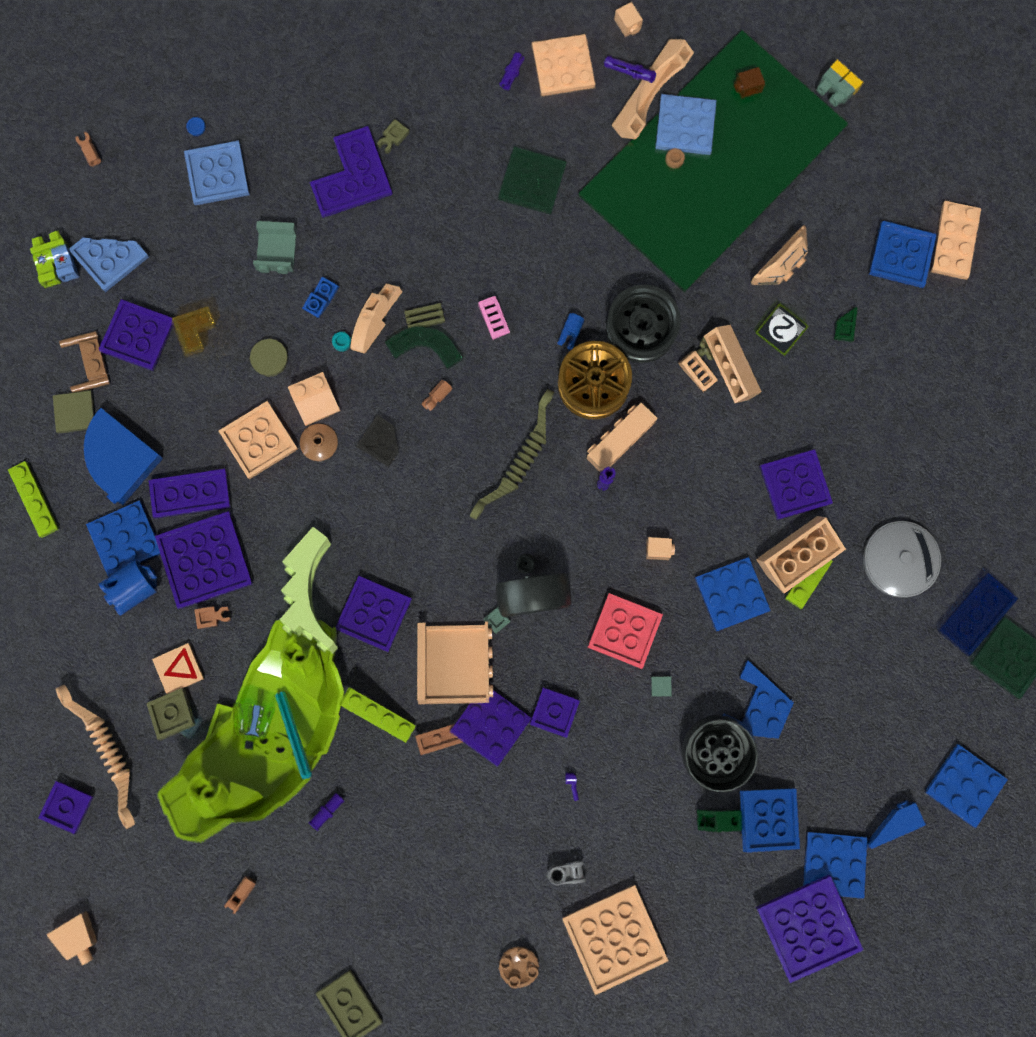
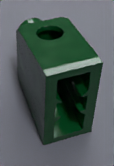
M730 809L697 810L698 830L710 832L741 831L742 812Z

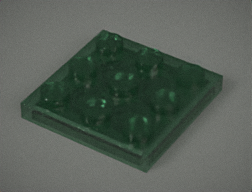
M514 147L498 200L551 215L567 162Z
M1004 617L970 664L1015 698L1021 699L1036 678V640Z

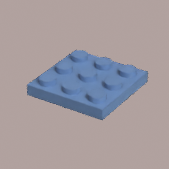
M662 94L655 149L671 150L676 148L682 152L710 155L716 100Z
M239 141L184 151L194 205L250 195Z

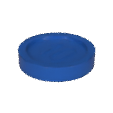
M198 117L191 118L186 126L188 132L193 136L203 134L206 128L204 121Z

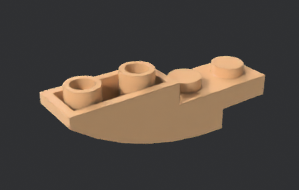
M385 284L379 294L372 293L361 310L354 328L350 346L353 351L365 354L385 326L382 319L403 292L400 287Z

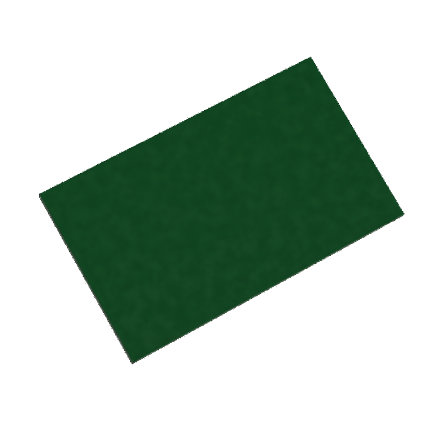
M743 30L676 95L716 100L711 154L683 152L685 159L682 166L679 168L669 167L666 164V155L669 150L655 149L658 113L643 128L637 139H632L578 195L683 292H686L849 124ZM759 67L765 81L762 92L741 98L740 93L736 92L734 86L738 73Z

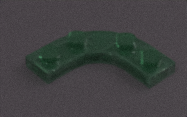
M423 326L411 327L385 341V345L395 359L413 348L427 347L438 355L447 370L463 360V357L452 341L437 329L425 328Z

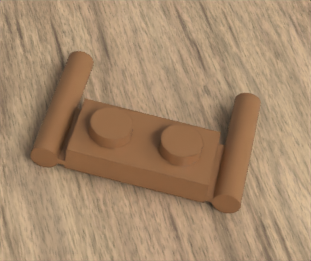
M97 331L59 341L61 348L79 344L87 379H89V382L71 386L72 393L110 384L103 353L98 350L100 341Z

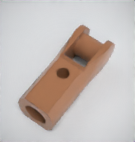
M245 876L226 903L225 908L229 907L236 914L256 885V882ZM235 896L241 899L239 904L233 901Z

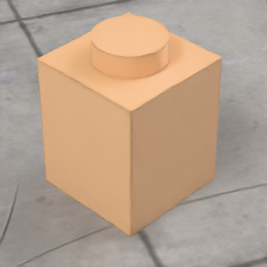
M632 2L616 10L614 20L626 37L640 31L643 19Z
M652 537L647 539L646 559L669 560L671 555H674L675 544H672V539Z

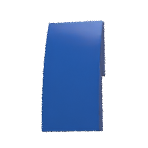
M322 277L314 292L310 293L302 309L319 318L330 304L340 286Z

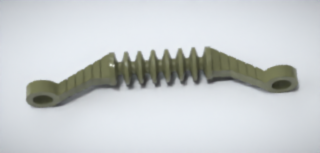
M547 389L541 398L537 425L533 432L529 434L533 440H525L529 446L523 445L521 447L525 453H517L521 458H514L517 466H509L513 470V472L506 471L509 479L503 477L497 490L477 502L470 514L471 518L477 520L486 505L510 492L518 490L519 487L515 482L522 483L523 481L519 475H527L523 471V469L530 470L527 462L533 464L534 460L531 456L538 457L535 450H542L539 443L545 445L547 442L546 407L549 405L555 392Z

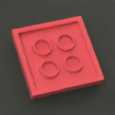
M609 593L588 648L643 669L663 614Z

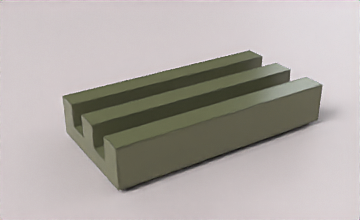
M441 303L404 311L409 331L445 323ZM438 310V311H436V312L427 313V314H423V315L414 316V317H410V318H409V316H413V315H417V314H421V313H426V312ZM440 316V318L411 325V322Z

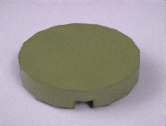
M265 339L256 343L252 348L250 362L257 373L267 377L276 376L285 369L288 363V354L284 346L277 340Z

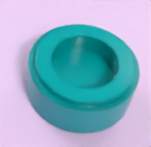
M345 332L336 333L332 338L334 348L340 352L348 350L351 346L350 336Z

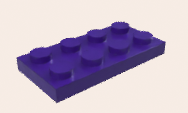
M226 469L149 480L154 519L231 507Z

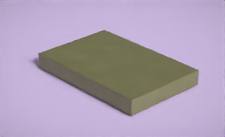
M351 970L316 993L342 1037H363L383 1023Z

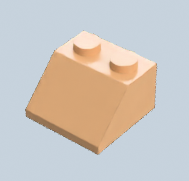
M323 372L288 387L305 426L340 411Z

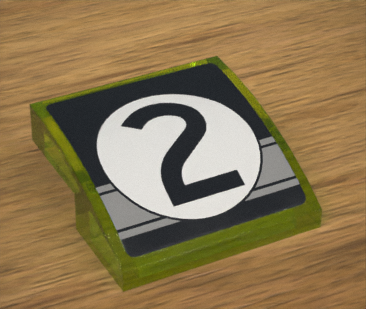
M779 303L755 333L785 356L809 326Z

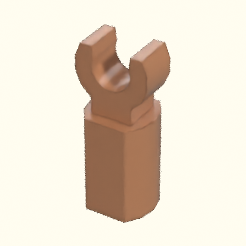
M85 132L86 139L81 141L77 136L76 141L81 146L88 164L95 166L101 163V159L91 143V137Z
M441 380L421 405L431 411L437 402H441L452 390V387L446 381Z

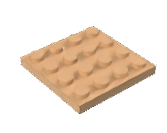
M635 885L562 917L595 995L668 962Z

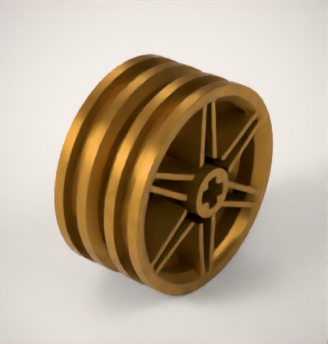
M589 341L579 344L569 351L561 364L558 378L560 398L564 405L579 417L592 420L606 418L617 412L627 398L632 383L631 366L626 356L609 343ZM605 360L607 365L601 367L600 362ZM586 361L588 367L582 365L581 362ZM593 375H594L595 377L598 376V377H599L598 381H596L595 379L592 380V376H593ZM574 377L579 379V382L576 384L572 381ZM616 377L617 382L612 381L610 378ZM584 393L589 395V399H584L582 395ZM603 393H607L608 398L603 399L601 395Z

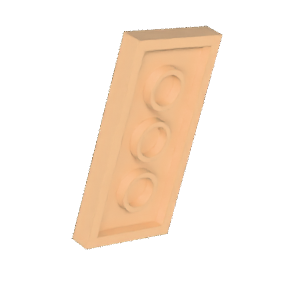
M944 201L930 272L965 280L969 278L981 208Z

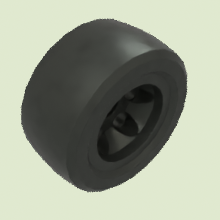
M566 573L540 576V574L522 577L520 580L496 584L497 604L502 617L563 609L571 605V589Z
M714 715L705 717L691 726L682 744V759L687 773L701 787L716 792H727L741 787L753 775L757 766L758 750L752 733L745 725L728 716ZM711 737L716 739V743L713 745L708 742ZM725 737H730L731 742L729 744H724L723 740ZM704 750L709 752L706 758L701 756V752ZM723 750L725 756L722 759L716 757V754H720L719 751ZM733 750H737L736 757L731 756ZM711 763H715L717 767L716 769L711 770L709 769V765ZM728 763L731 764L730 767H728L727 769H724V765H726V764H728Z

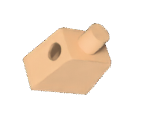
M87 911L47 934L48 938L66 960L77 955L81 964L84 965L94 959L88 948L96 944L97 939Z

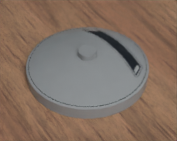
M896 521L880 527L869 537L863 552V565L867 577L878 590L889 596L907 598L921 594L933 585L940 572L941 553L934 537L926 529L912 522Z

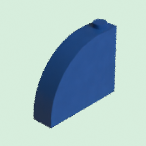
M102 408L97 411L89 423L84 439V458L88 471L94 481L108 493L106 497L114 504L119 502L124 505L163 458Z

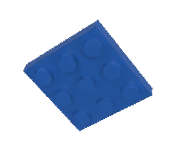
M882 221L869 275L924 288L937 234Z
M137 501L86 524L108 577L134 560L141 564L160 555L155 539L156 535L141 501Z
M749 557L695 577L716 632L771 611Z
M956 744L924 793L967 824L976 828L1008 779L962 746Z
M796 788L740 791L743 852L800 849Z
M807 832L803 886L830 875L839 896L864 898L867 837Z

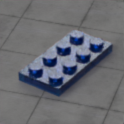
M987 573L937 631L966 656H970L1018 598L992 575Z

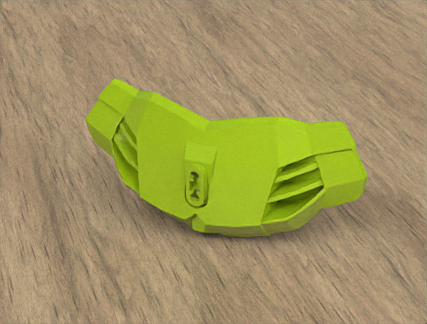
M280 620L275 621L266 646L252 661L231 717L187 756L179 773L157 793L164 815H167L177 838L202 842L231 823L263 820L279 806L286 804L311 779V777L307 779L301 778L275 695L282 691L286 693L312 772L321 756L327 754L340 718L339 711L341 706L339 703L343 698L344 690L339 672L334 664L335 652L333 654L328 650L324 652L316 645L318 643L316 640L312 639L310 641L302 633L299 637L294 633L289 635L282 629L284 626ZM317 620L323 632L336 644V628L333 627L332 629L322 620ZM253 705L261 706L260 714L263 713L262 719L261 717L258 718V721H261V723L258 724L257 722L256 729L259 728L257 733L262 734H258V738L236 735L241 722L242 724L249 723L250 720V724L242 727V729H245L244 731H249L247 727L249 729L251 727ZM268 739L266 744H262L263 740ZM245 741L254 742L253 750L244 749ZM277 748H284L285 750L282 753H278Z

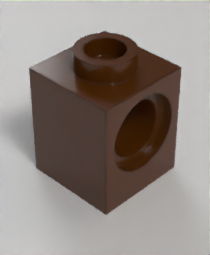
M759 67L738 73L734 82L735 90L737 93H740L741 98L762 92L765 85Z

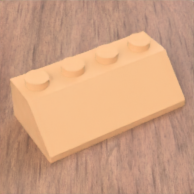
M816 516L756 560L768 578L782 593H786L842 553L846 548L827 518Z

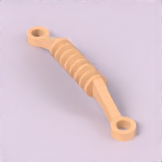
M65 685L57 687L56 693L62 705L82 718L86 731H94L90 738L97 737V740L93 742L94 745H101L97 752H105L100 758H108L104 766H112L107 772H115L111 780L114 781L118 789L119 818L126 829L134 826L133 816L127 808L130 770H122L126 762L119 763L118 761L123 757L122 755L115 756L119 748H111L116 742H108V739L112 737L111 734H104L108 727H100L105 723L104 719L72 701L70 692Z

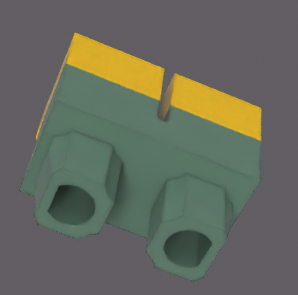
M839 60L823 75L816 89L823 96L829 91L832 94L829 101L834 107L841 103L844 105L852 95L859 91L863 84V81L852 72L848 74L850 70Z

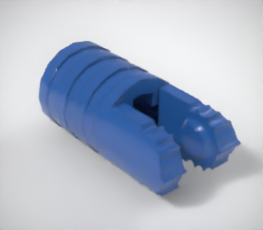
M569 313L557 344L562 346L567 335L571 337L567 348L571 351L584 323V318Z

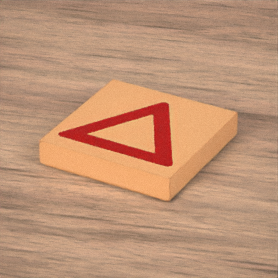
M190 643L152 659L166 694L204 680Z

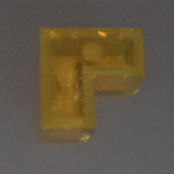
M207 306L174 317L171 320L185 358L203 352L204 347L198 333L215 327L209 307Z

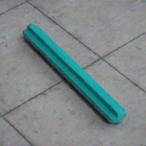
M282 691L277 693L275 697L301 778L307 779L312 776L286 693Z

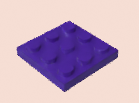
M121 299L98 350L104 354L154 371L175 320L174 318Z
M815 449L759 466L777 520L833 504Z
M358 576L335 628L344 634L389 653L412 598Z
M493 690V697H489V703H470L450 730V733L498 767L532 718Z

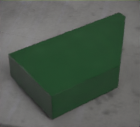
M853 308L836 321L834 340L854 341L858 308Z

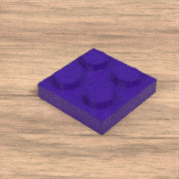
M543 688L530 725L567 738L580 701Z
M55 781L38 818L70 833L77 834L94 796L60 781Z

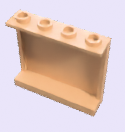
M485 622V625L426 626V623H418V704L489 703V697H493V685H489V678H493V666H489V658H492V647H488V640H492V628H488V622Z

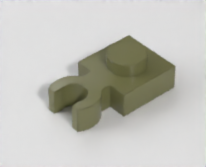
M394 119L383 132L385 138H381L378 141V147L380 148L384 144L388 145L385 148V153L388 154L392 150L393 144L396 146L400 145L409 134V130Z

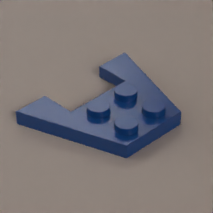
M746 661L739 678L757 687L742 721L739 722L745 725L753 736L778 739L794 703L753 664Z

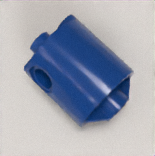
M134 560L98 583V585L106 593L104 598L110 606L114 604L116 612L121 616L157 592V575L149 565L143 566L137 560Z

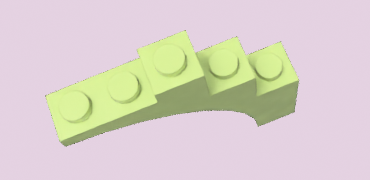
M312 527L282 561L286 567L285 571L292 578L281 590L285 596L283 599L291 607L280 618V621L284 625L282 629L289 635L294 633L299 637L302 633L310 641L312 639L318 642L316 645L324 652L328 650L333 654L338 647L319 626L312 602V586L316 569L331 543L326 536Z

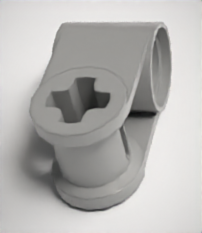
M584 861L553 865L547 871V878L554 885L586 882L582 868ZM554 870L561 871L562 875L559 880L552 879L551 874Z

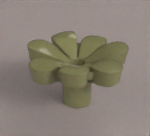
M703 337L700 342L701 349L696 352L700 357L706 355L708 360H712L714 357Z

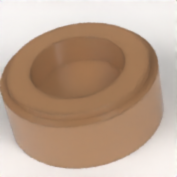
M676 148L669 150L666 155V164L671 168L681 167L685 159L684 153Z

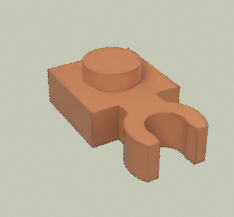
M214 606L195 609L197 629L218 626L217 620L223 622L231 621L230 617L224 618L222 615L224 611H229L230 609L222 607L216 611Z

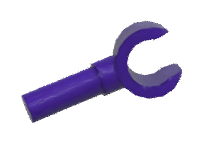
M566 773L565 784H571L574 801H577L579 798L576 789V775L574 773Z

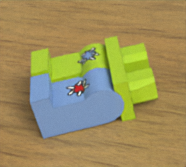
M58 231L49 234L51 242L45 243L42 237L32 239L33 248H30L38 272L39 283L44 288L60 284L61 280L67 282L79 278L72 254L68 250L69 245Z

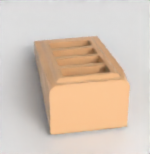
M691 351L678 362L702 392H705L718 381L696 351ZM693 359L694 362L688 365L687 363ZM699 365L700 367L693 372L692 369ZM704 371L705 373L698 378L697 375ZM707 376H709L710 379L707 380L704 384H702L701 381L704 380Z

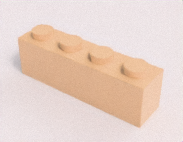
M731 325L716 327L704 335L734 402L747 401L761 393L762 391Z
M642 403L638 406L633 405L627 412L629 415L625 419L620 418L614 424L616 428L611 433L607 431L600 438L602 441L598 445H592L587 451L589 453L587 460L600 473L606 467H611L656 423L658 418Z

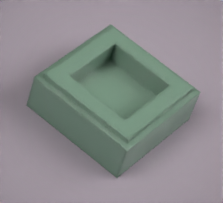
M498 607L483 619L485 622H488V626L492 628L495 634L511 622L507 617L500 615Z
M651 677V697L672 696L671 677Z

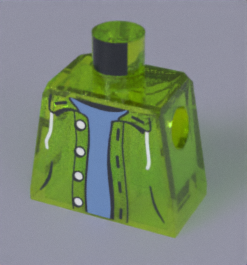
M241 702L233 704V735L243 737L242 749L254 750L255 739L263 740L266 738L275 708Z

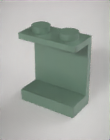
M257 221L256 229L259 233L257 260H253L256 270L262 273L277 271L280 274L294 272L297 234L295 224Z

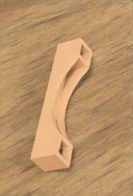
M670 39L649 69L656 72L655 81L649 83L642 80L612 124V127L621 138L637 139L646 125L647 111L656 93L674 74L685 67L694 54L686 40Z

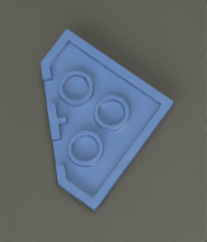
M82 238L68 249L105 292L149 258L136 241L123 242L111 239L92 240L91 238Z

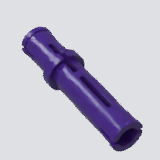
M611 56L605 59L604 66L606 68L630 75L636 80L642 79L649 83L655 81L656 72L645 69L640 64L634 65Z
M606 467L601 471L600 474L602 475L599 476L597 487L599 489L603 488L602 491L607 490L609 484L613 483L616 473L614 468Z

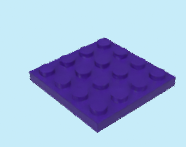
M229 511L155 536L177 609H182L253 585Z
M830 875L756 907L790 983L863 951Z

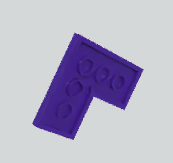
M368 126L333 137L345 171L310 182L322 218L392 195Z

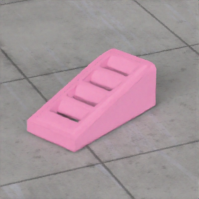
M496 296L480 301L478 307L492 340L509 334V328ZM494 305V307L485 310V308ZM497 311V314L488 317V314H491V313ZM500 318L499 322L491 325L490 322ZM503 325V329H500L495 332L493 331L494 328Z

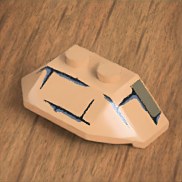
M803 225L753 277L751 281L753 285H777L783 280L787 282L794 274L792 271L796 267L799 269L806 262V259H804L808 253L806 226Z

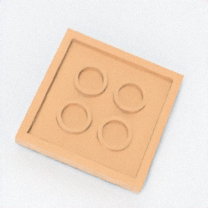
M586 34L532 42L541 96L595 88Z
M268 401L219 430V433L248 479L253 478L298 450Z

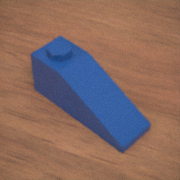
M908 800L898 803L897 808L888 814L869 838L867 848L873 849L925 826L926 824L917 804L908 802Z

